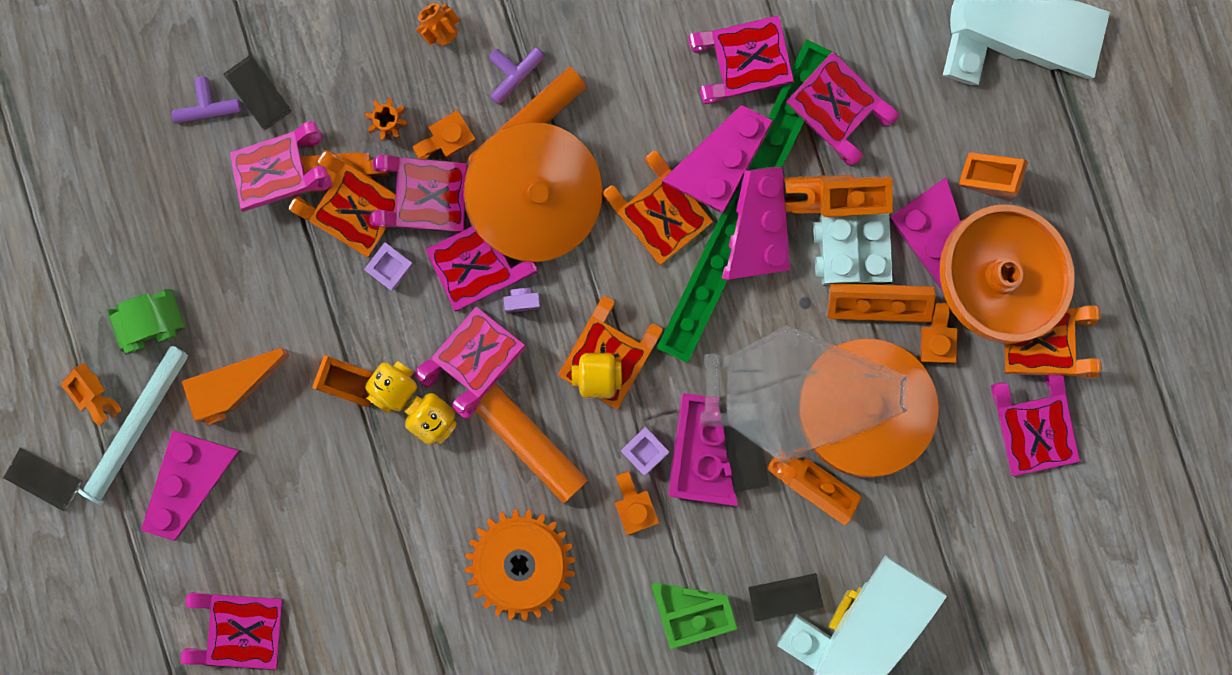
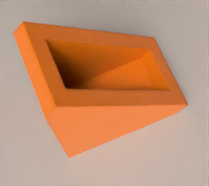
M968 152L959 185L1010 201L1019 193L1028 161L1019 158Z
M324 355L312 388L369 408L371 402L366 399L369 393L366 391L365 386L373 372Z

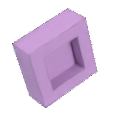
M384 243L364 270L393 292L414 264L387 243Z
M531 288L510 290L511 296L503 297L506 313L541 309L539 294L532 293Z
M646 427L620 450L643 476L669 453Z

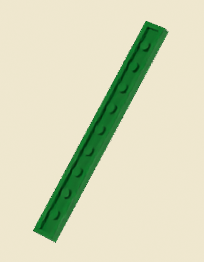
M805 40L791 69L794 83L783 85L768 116L773 124L748 170L783 167L804 123V120L786 101L833 51L810 40ZM742 182L725 213H721L656 348L688 364L728 281L727 279H722L724 267H728L731 253L729 243L731 235L735 234L738 219L736 210Z

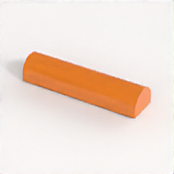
M568 67L498 131L520 123L535 122L548 124L587 89L586 84L572 67ZM475 150V151L468 157V162H469V163L471 162V160H472V158H473V156L475 155V153H476L477 150Z
M495 383L481 399L475 412L564 504L588 479Z

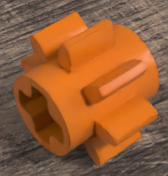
M432 3L419 13L418 20L421 25L416 30L430 46L435 42L439 46H444L453 41L457 36L459 30L455 24L460 22L461 19L447 3L442 5V7L438 3Z
M390 97L387 99L386 104L381 105L374 100L375 109L373 113H365L364 115L368 120L373 121V124L367 130L370 134L379 131L382 142L386 141L387 135H394L395 138L400 139V134L398 133L400 127H408L409 125L406 120L400 118L406 111L404 106H399L395 109L393 107V100ZM387 113H390L394 122H388L386 127H384L379 119L385 118Z

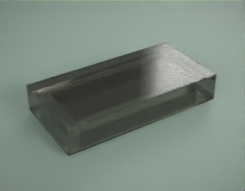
M251 54L223 74L264 131L292 112Z
M758 418L723 423L734 491L738 492L770 486Z
M23 447L19 448L3 477L62 511H67L83 483V480Z
M816 573L748 586L755 622L824 608Z

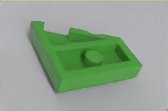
M658 582L651 583L670 650L737 630L726 594Z

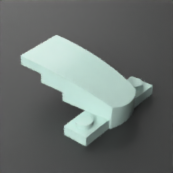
M954 0L950 17L952 38L943 76L971 86L979 85L987 47L1015 60L1023 58L1050 70L1061 69L1085 79L1095 78L1110 12L1075 0Z
M885 555L869 581L863 585L851 607L844 613L832 637L796 614L778 641L777 646L814 669V675H890L888 673L918 638L947 595Z

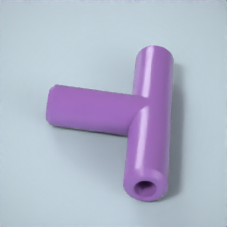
M534 48L516 66L499 49H495L489 55V60L508 77L495 89L490 98L496 104H501L542 61L545 54L539 48Z
M202 76L194 80L199 106L176 109L172 111L171 115L173 122L177 124L241 112L242 107L239 99L212 103L208 78Z

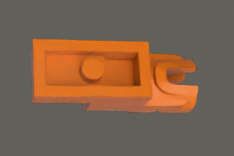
M853 175L783 177L785 193H806L808 195L806 201L799 197H785L786 213H821L823 217L893 213V179L890 176L855 178Z

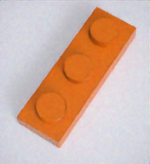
M830 283L827 316L828 319L931 322L936 296L935 288L933 286Z

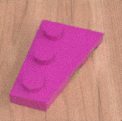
M741 105L675 167L662 182L724 214L743 180L745 170H748L771 128L772 120Z
M782 167L745 170L736 210L738 219L735 234L731 235L729 243L731 253L728 267H724L722 279L727 280L790 270Z
M946 177L889 217L892 224L942 292L940 282L941 253L948 236L961 222Z
M681 393L668 497L738 506L732 485L730 462H728L725 435L718 398Z
M172 430L141 531L173 541L177 540L200 509L205 498L213 487L218 484L223 477V473L241 450Z

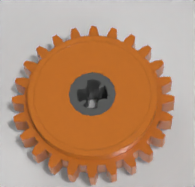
M513 509L512 518L508 519L504 512L499 513L500 522L498 523L489 518L487 523L490 529L486 531L479 527L476 531L481 536V539L479 541L471 539L469 542L475 548V551L465 554L467 559L473 560L472 565L464 568L465 572L473 573L474 578L468 581L467 584L468 586L477 585L479 588L473 596L475 599L481 596L487 599L483 605L485 609L490 607L491 604L497 606L495 610L496 616H499L503 610L508 611L509 620H513L515 613H521L522 620L526 621L530 611H533L535 616L539 618L541 617L540 608L543 606L551 612L554 609L551 600L555 598L557 601L562 602L564 597L559 591L561 588L566 590L571 588V585L565 581L566 577L575 576V571L568 569V564L575 562L576 558L567 556L566 553L573 545L572 543L563 544L561 541L567 533L562 531L557 534L554 531L557 525L556 521L546 525L544 523L545 514L543 513L537 520L533 519L532 510L529 509L525 517H520L518 509ZM517 555L518 559L522 555L527 557L526 566L529 568L527 573L523 574V570L519 574L513 571L515 563L512 561V558Z

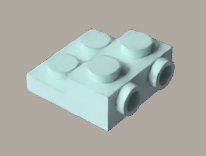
M889 213L823 217L821 214L819 222H814V242L820 243L821 256L815 257L816 277H822V286L830 285V283L875 284L892 282Z

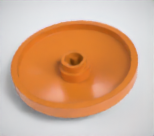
M520 123L498 131L488 138L476 151L465 176L464 202L473 228L491 248L505 256L521 261H547L563 256L573 250L591 232L599 216L602 204V180L593 155L576 136L551 124Z
M1000 204L989 206L963 219L948 236L940 259L942 290L954 315L966 328L978 336L1005 344L1021 343L1037 338L1051 330L1062 319L1070 305L1074 291L1075 275L1069 249L1055 227L1034 211L1016 205Z
M857 339L830 349L813 365L801 387L798 413L801 429L809 446L827 465L850 476L878 478L894 474L906 468L921 456L935 433L939 405L933 381L916 357L902 347L887 341Z

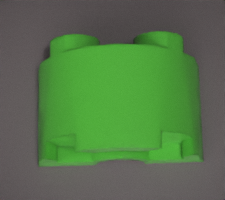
M165 289L161 293L152 296L146 293L118 303V308L107 310L120 351L124 350L125 355L143 350L145 348L144 342L156 338L158 343L166 342L178 337L176 331L185 329L172 289Z

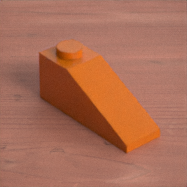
M279 348L183 380L182 384L194 421H205L206 425L209 426L227 420L225 414L235 411L289 357L287 349Z

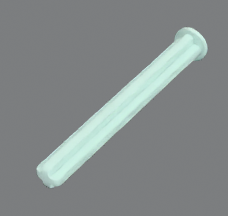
M175 346L169 347L84 489L80 488L78 490L79 494L96 504L103 505L104 501L102 498L186 362L188 355Z

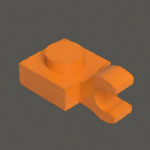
M456 110L429 126L428 129L432 137L420 141L412 148L418 159L426 160L440 150L447 159L476 142L461 114Z
M934 303L931 327H921L919 362L956 363L957 328H947L949 319L948 303Z
M85 363L75 367L60 384L81 412L85 409L90 412L92 420L98 426L103 425L108 419L103 410L108 412L112 419L121 412V408L116 401L101 395L105 389L100 384L98 377L90 371Z
M629 471L615 475L624 498L614 503L626 535L658 524L659 521L647 490L639 493L636 492Z

